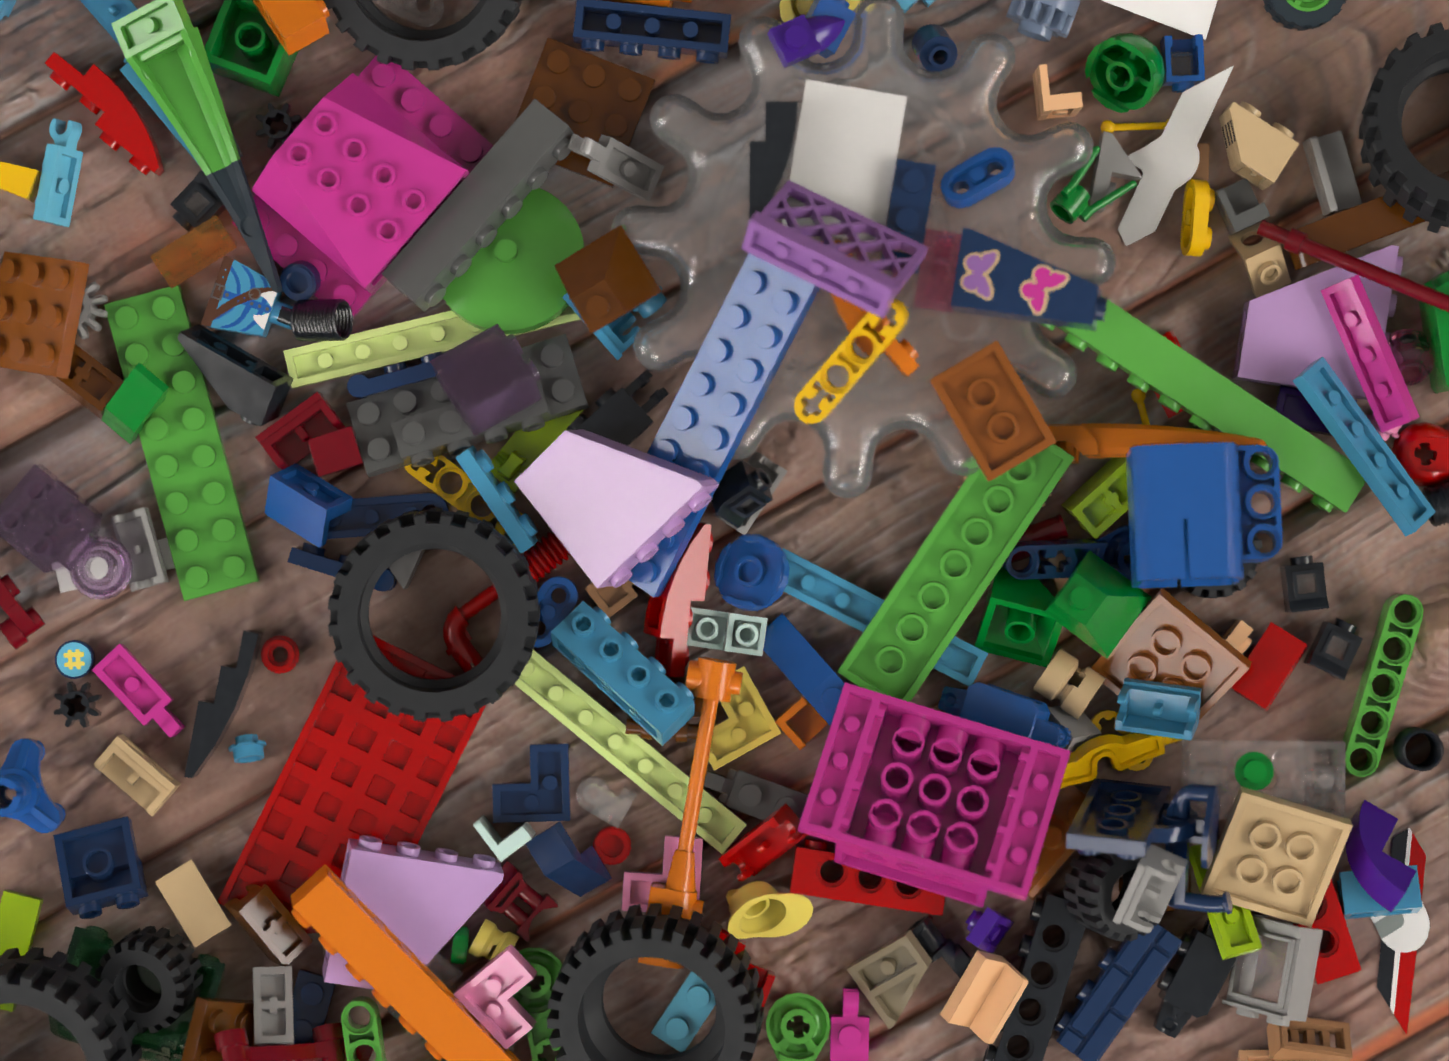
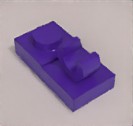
M989 907L986 908L984 913L973 910L966 921L968 924L967 930L970 931L966 940L977 948L993 954L1014 922Z

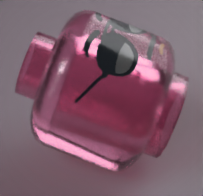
M1401 329L1388 335L1387 342L1406 386H1413L1425 380L1432 373L1435 364L1429 338L1423 332L1416 329Z

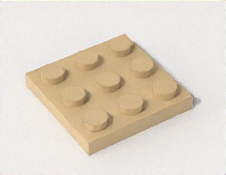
M1240 786L1217 844L1215 855L1201 884V894L1222 895L1224 891H1227L1230 894L1233 905L1311 928L1353 827L1350 819Z

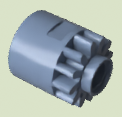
M1012 0L1006 17L1013 19L1012 22L1019 24L1017 29L1019 33L1039 41L1050 42L1052 36L1067 38L1081 0Z

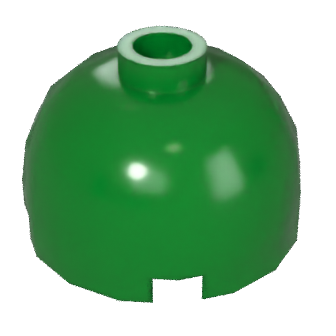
M1119 33L1094 47L1087 57L1085 75L1086 78L1090 76L1091 84L1094 87L1091 92L1095 99L1108 109L1119 113H1126L1129 110L1144 107L1154 98L1162 87L1165 68L1162 55L1150 40L1134 33Z

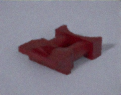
M507 860L502 866L504 872L503 881L483 904L491 912L503 913L518 926L516 933L526 941H529V927L533 918L545 909L557 908L558 902L548 893L542 897L526 883L522 872ZM517 896L533 908L529 914L512 902Z

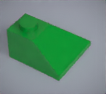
M1089 551L1044 612L1107 659L1152 597L1141 588H1132L1129 579Z
M1001 566L990 583L974 646L987 653L1047 668L1063 627L1044 612L1055 597L1038 579H1016Z

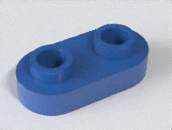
M991 147L947 171L941 180V190L945 202L954 208H967L1007 186L1014 179L1016 172L1012 155L1006 149ZM993 170H1001L996 175L990 174ZM960 189H967V190H968V191L965 192V193H961V194H958V193H957V191L960 190Z
M558 576L548 579L537 593L540 605L539 621L545 624L546 630L544 634L537 635L534 645L536 648L544 647L552 642L551 631L572 612L577 603V588L571 580L565 577ZM556 588H561L566 592V599L562 603H556L552 599V592Z

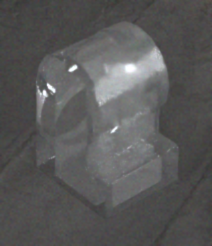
M598 776L585 778L579 784L576 791L577 801L581 807L616 828H619L638 794L625 785L620 794L610 789L608 783L603 778Z

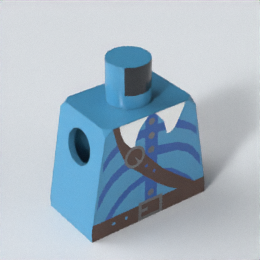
M225 255L200 325L210 329L266 338L272 323L292 330L290 316L293 306L280 302L283 290L277 293L273 291L265 276Z

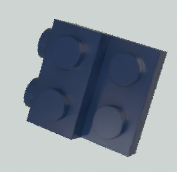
M128 816L53 835L66 908L73 915L79 914L81 919H91L102 915V908L116 905L118 909H130L140 904V898L148 897L142 860L138 857L132 821Z

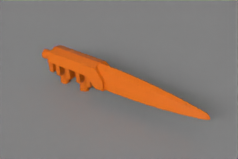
M1119 423L1047 424L1057 441L1054 444L1075 457L1071 464H1079L1080 453L1089 459L1126 458L1131 447L1142 445L1233 442L1235 445L1267 446L1264 440L1183 427Z

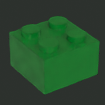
M224 0L204 47L213 73L280 97L298 54V51L290 56L287 54L252 0Z

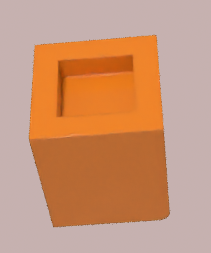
M803 695L774 719L775 723L800 751L806 746L808 741L828 725Z

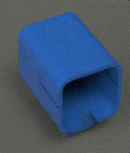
M1233 442L1159 444L1130 448L1126 455L1132 588L1177 587V579L1181 580V587L1238 584L1239 580L1244 579L1243 563L1265 562L1273 558L1280 551L1283 536L1279 460L1272 448L1265 445H1235ZM1261 455L1266 458L1269 464V470L1266 474H1256L1251 470L1249 466L1251 456ZM1263 494L1268 497L1271 503L1268 513L1261 514L1254 511L1251 506L1253 495ZM1265 533L1272 539L1273 546L1270 552L1261 553L1253 546L1255 534Z

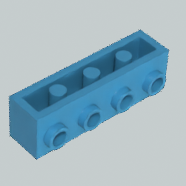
M582 601L551 631L552 646L663 746L695 715L694 695L683 683L677 682L674 684L665 675L667 672L658 660L652 656L647 659L637 650L639 648L638 644L628 633L622 631L619 634L610 625L611 620L603 610L597 606L592 609Z

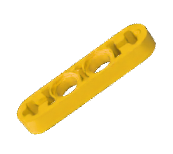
M895 298L893 299L891 308L897 312L894 315L897 325L890 323L879 334L867 327V324L869 322L871 327L874 328L883 318L871 312H868L795 398V414L801 421L815 424L824 420L906 326L909 314L903 302ZM862 335L871 339L874 346L871 356L861 357L854 351L853 344L857 336ZM880 335L885 336L886 339L883 341ZM833 365H841L848 372V382L845 386H835L829 380V369ZM822 389L830 393L818 404L821 413L817 410L809 413L806 410L809 405L805 399L806 397L812 399Z
M445 456L434 457L435 460L431 463L435 467L438 466L439 460L446 464L436 473L433 483L426 479L432 474L427 469L420 467L415 471L412 468V464L404 467L410 475L458 510L468 512L469 516L480 521L485 519L490 522L495 518L493 512L485 517H479L474 514L471 504L473 499L480 495L465 471ZM448 472L458 473L462 479V487L455 494L445 493L440 485L442 477ZM497 522L494 529L505 536L506 531Z

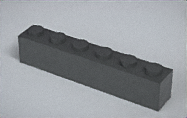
M534 99L381 274L422 311L426 312L430 306L437 305L445 296L446 288L455 277L462 276L469 269L472 258L476 253L493 242L497 235V229L504 221L513 218L520 211L526 196L532 190H536L543 185L548 177V171L558 160L565 159L570 154L571 150L567 147L574 134L570 127Z

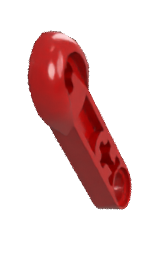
M1428 422L1413 423L1404 428L1399 433V438L1394 440L1392 452L1417 486L1424 487L1449 479V431L1439 425ZM1421 443L1426 444L1428 451H1433V458L1426 460L1427 465H1421V459L1414 457L1415 449H1421L1419 445Z

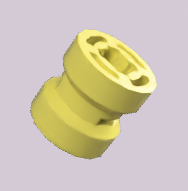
M485 919L468 953L477 958L483 956L491 961L510 944L515 946L520 936L510 931L504 933L497 929L496 923Z

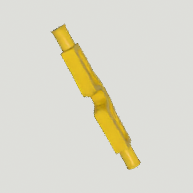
M1133 732L1123 736L1102 735L1092 738L1070 753L1060 789L1096 779L1098 774L1097 763L1102 757H1108L1112 767L1122 771L1145 760L1165 754L1164 746L1183 739Z

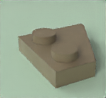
M908 930L851 963L847 971L885 1025L890 1029L894 1027L931 964L932 959L912 931Z

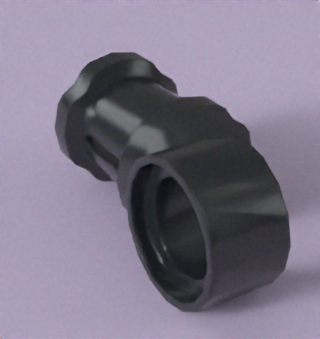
M926 914L908 930L912 931L932 959L931 963L942 956L961 979L972 959L958 943L955 944L951 938L946 939L933 924V916Z

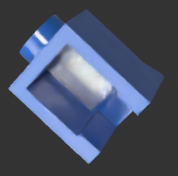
M1195 34L1192 39L1172 40V35L1164 36L1160 40L1161 55L1165 68L1162 85L1172 86L1173 93H1182L1205 81L1203 34Z

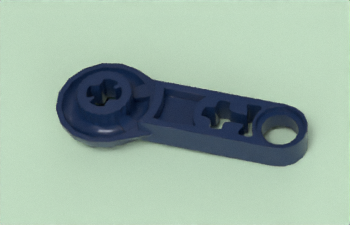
M1129 525L1118 527L1113 532L1097 539L1018 541L1003 563V567L1016 579L1069 578L1086 554L1091 551L1131 581V565L1124 559L1125 555L1130 554ZM1019 551H1027L1030 554V561L1027 567L1022 570H1014L1011 565L1014 554ZM1057 551H1060L1066 557L1065 560L1059 561L1058 567H1056L1050 561H1040L1039 554L1044 558H1054L1057 556Z

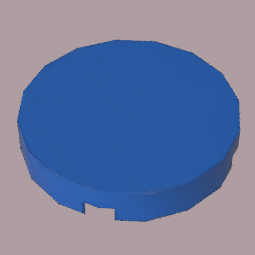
M746 534L745 536L738 537L740 539L735 540L732 544L728 543L721 550L715 562L714 580L722 598L727 603L743 611H759L771 606L781 597L788 584L790 567L785 552L776 542L760 534Z

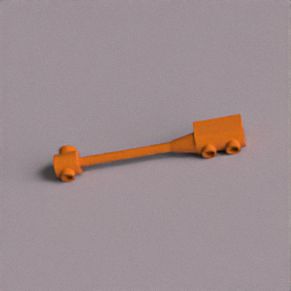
M698 657V661L690 660L685 686L690 691H693L692 694L695 697L703 699L678 849H675L666 883H652L647 911L651 903H662L663 915H669L672 905L683 907L681 918L687 920L691 919L693 911L702 914L704 901L696 899L698 891H696L695 852L693 847L718 701L730 702L731 694H740L743 672L736 671L737 663L709 657ZM638 958V963L673 969L685 968L680 964L665 959Z

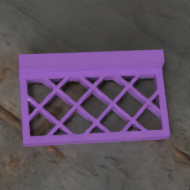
M790 180L783 185L761 213L756 211L751 217L742 250L881 318H884L889 312L893 299L926 257L929 248ZM789 196L803 202L805 206L789 207L787 198ZM822 216H832L838 219L840 223L825 224ZM811 217L814 223L812 226H798L796 219ZM784 219H785V221H786V223H787L788 226H786V225H784V224H782V223H780V222H777V221H775V220H784ZM857 233H867L873 236L875 240L860 242ZM832 235H847L849 243L834 244L831 238ZM810 237H821L823 243ZM892 250H902L912 255V257L896 259ZM881 251L885 260L870 261L866 253ZM845 254H856L858 260ZM882 271H891L893 277L883 273Z

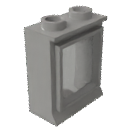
M1252 914L1263 948L1257 952L1235 957L1236 961L1231 970L1226 1000L1222 999V1003L1237 1007L1236 1014L1241 1016L1259 1018V1014L1267 1015L1266 1022L1274 1025L1289 1027L1290 1020L1306 1022L1323 930L1293 925L1292 922L1268 919L1266 915Z

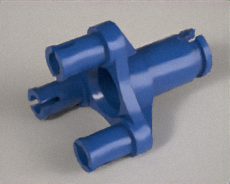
M22 738L11 745L6 760L0 769V817L19 820L39 833H49L56 830L61 822L65 820V809L59 803L51 800L42 782L40 763L45 756L44 745L39 740ZM7 788L16 791V796L12 800L7 797Z

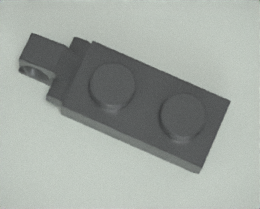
M729 768L726 777L708 770L705 777L704 787L720 792L718 801L726 804L729 808L764 820L787 803L801 820L808 795L740 769L736 771Z

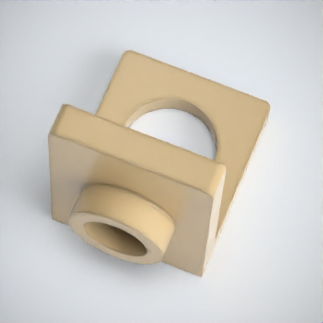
M1261 222L1228 236L1230 243L1244 260L1252 291L1256 298L1291 283L1280 243L1263 237L1262 241L1258 244L1251 246L1242 244L1247 237L1258 235L1257 230Z

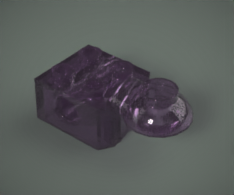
M34 464L0 505V536L44 573H54L67 568L72 583L85 596L99 600L116 597L126 589L132 578V560L122 543L111 537L97 536L98 531H100L102 514L44 465ZM97 557L103 558L108 564V572L102 579L94 577L90 570L92 561Z

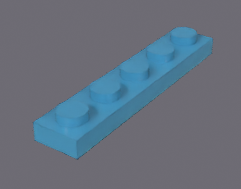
M1321 357L1315 360L1292 381L1405 537L1416 532L1435 513V510L1325 358Z

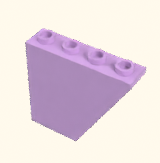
M1390 245L1358 258L1401 275L1403 257L1398 256L1399 246ZM1334 267L1244 303L1232 379L1297 388L1292 380L1312 362L1324 357L1351 396L1356 399L1367 400L1320 291L1356 274L1339 267ZM1359 276L1390 346L1391 333L1386 332L1388 317L1394 316L1397 295L1392 294V289Z
M584 429L565 430L514 481L596 588L609 586L617 588L627 582L633 575L631 569L639 562L643 563L653 557L659 550L657 544L665 537L669 538L679 532L685 525L683 519L692 511L697 512L705 507L712 499L710 494L719 486L714 478Z
M363 835L359 837V840L348 839L341 880L427 965L503 881L504 872L501 864L496 862L494 857L488 855L474 854L473 858L458 856V852L447 848H436L435 852L420 850V846L414 843L398 842L397 846L382 844V840L379 838ZM326 950L322 967L324 982L374 989L365 979L359 982L349 973L345 967L347 961L338 952L333 956Z

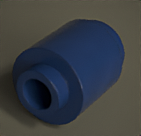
M936 24L922 26L917 30L912 39V49L926 70L933 73L945 72L956 62L958 55L957 47L943 27Z

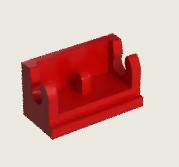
M1271 622L1248 657L1252 662L1250 668L1231 688L1267 712L1308 649V645Z
M785 803L734 842L718 860L724 867L735 863L741 871L737 875V880L743 882L751 875L753 877L809 834L798 831L800 819Z

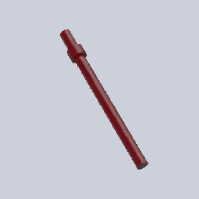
M1262 220L1259 225L1258 235L1283 244L1284 249L1297 255L1301 252L1449 312V295L1309 239L1307 238V233L1295 228L1287 230L1265 220Z

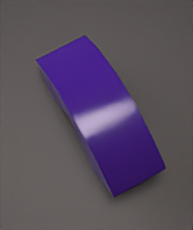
M1364 800L1351 818L1353 827L1345 844L1346 854L1351 870L1362 888L1378 904L1392 912L1405 895L1416 870L1383 852L1398 818Z

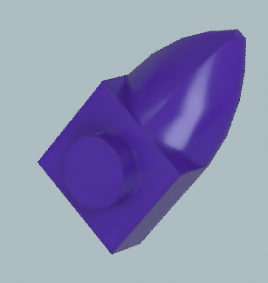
M803 14L769 29L767 36L784 68H787L828 48L842 31L845 20L828 15L805 17Z

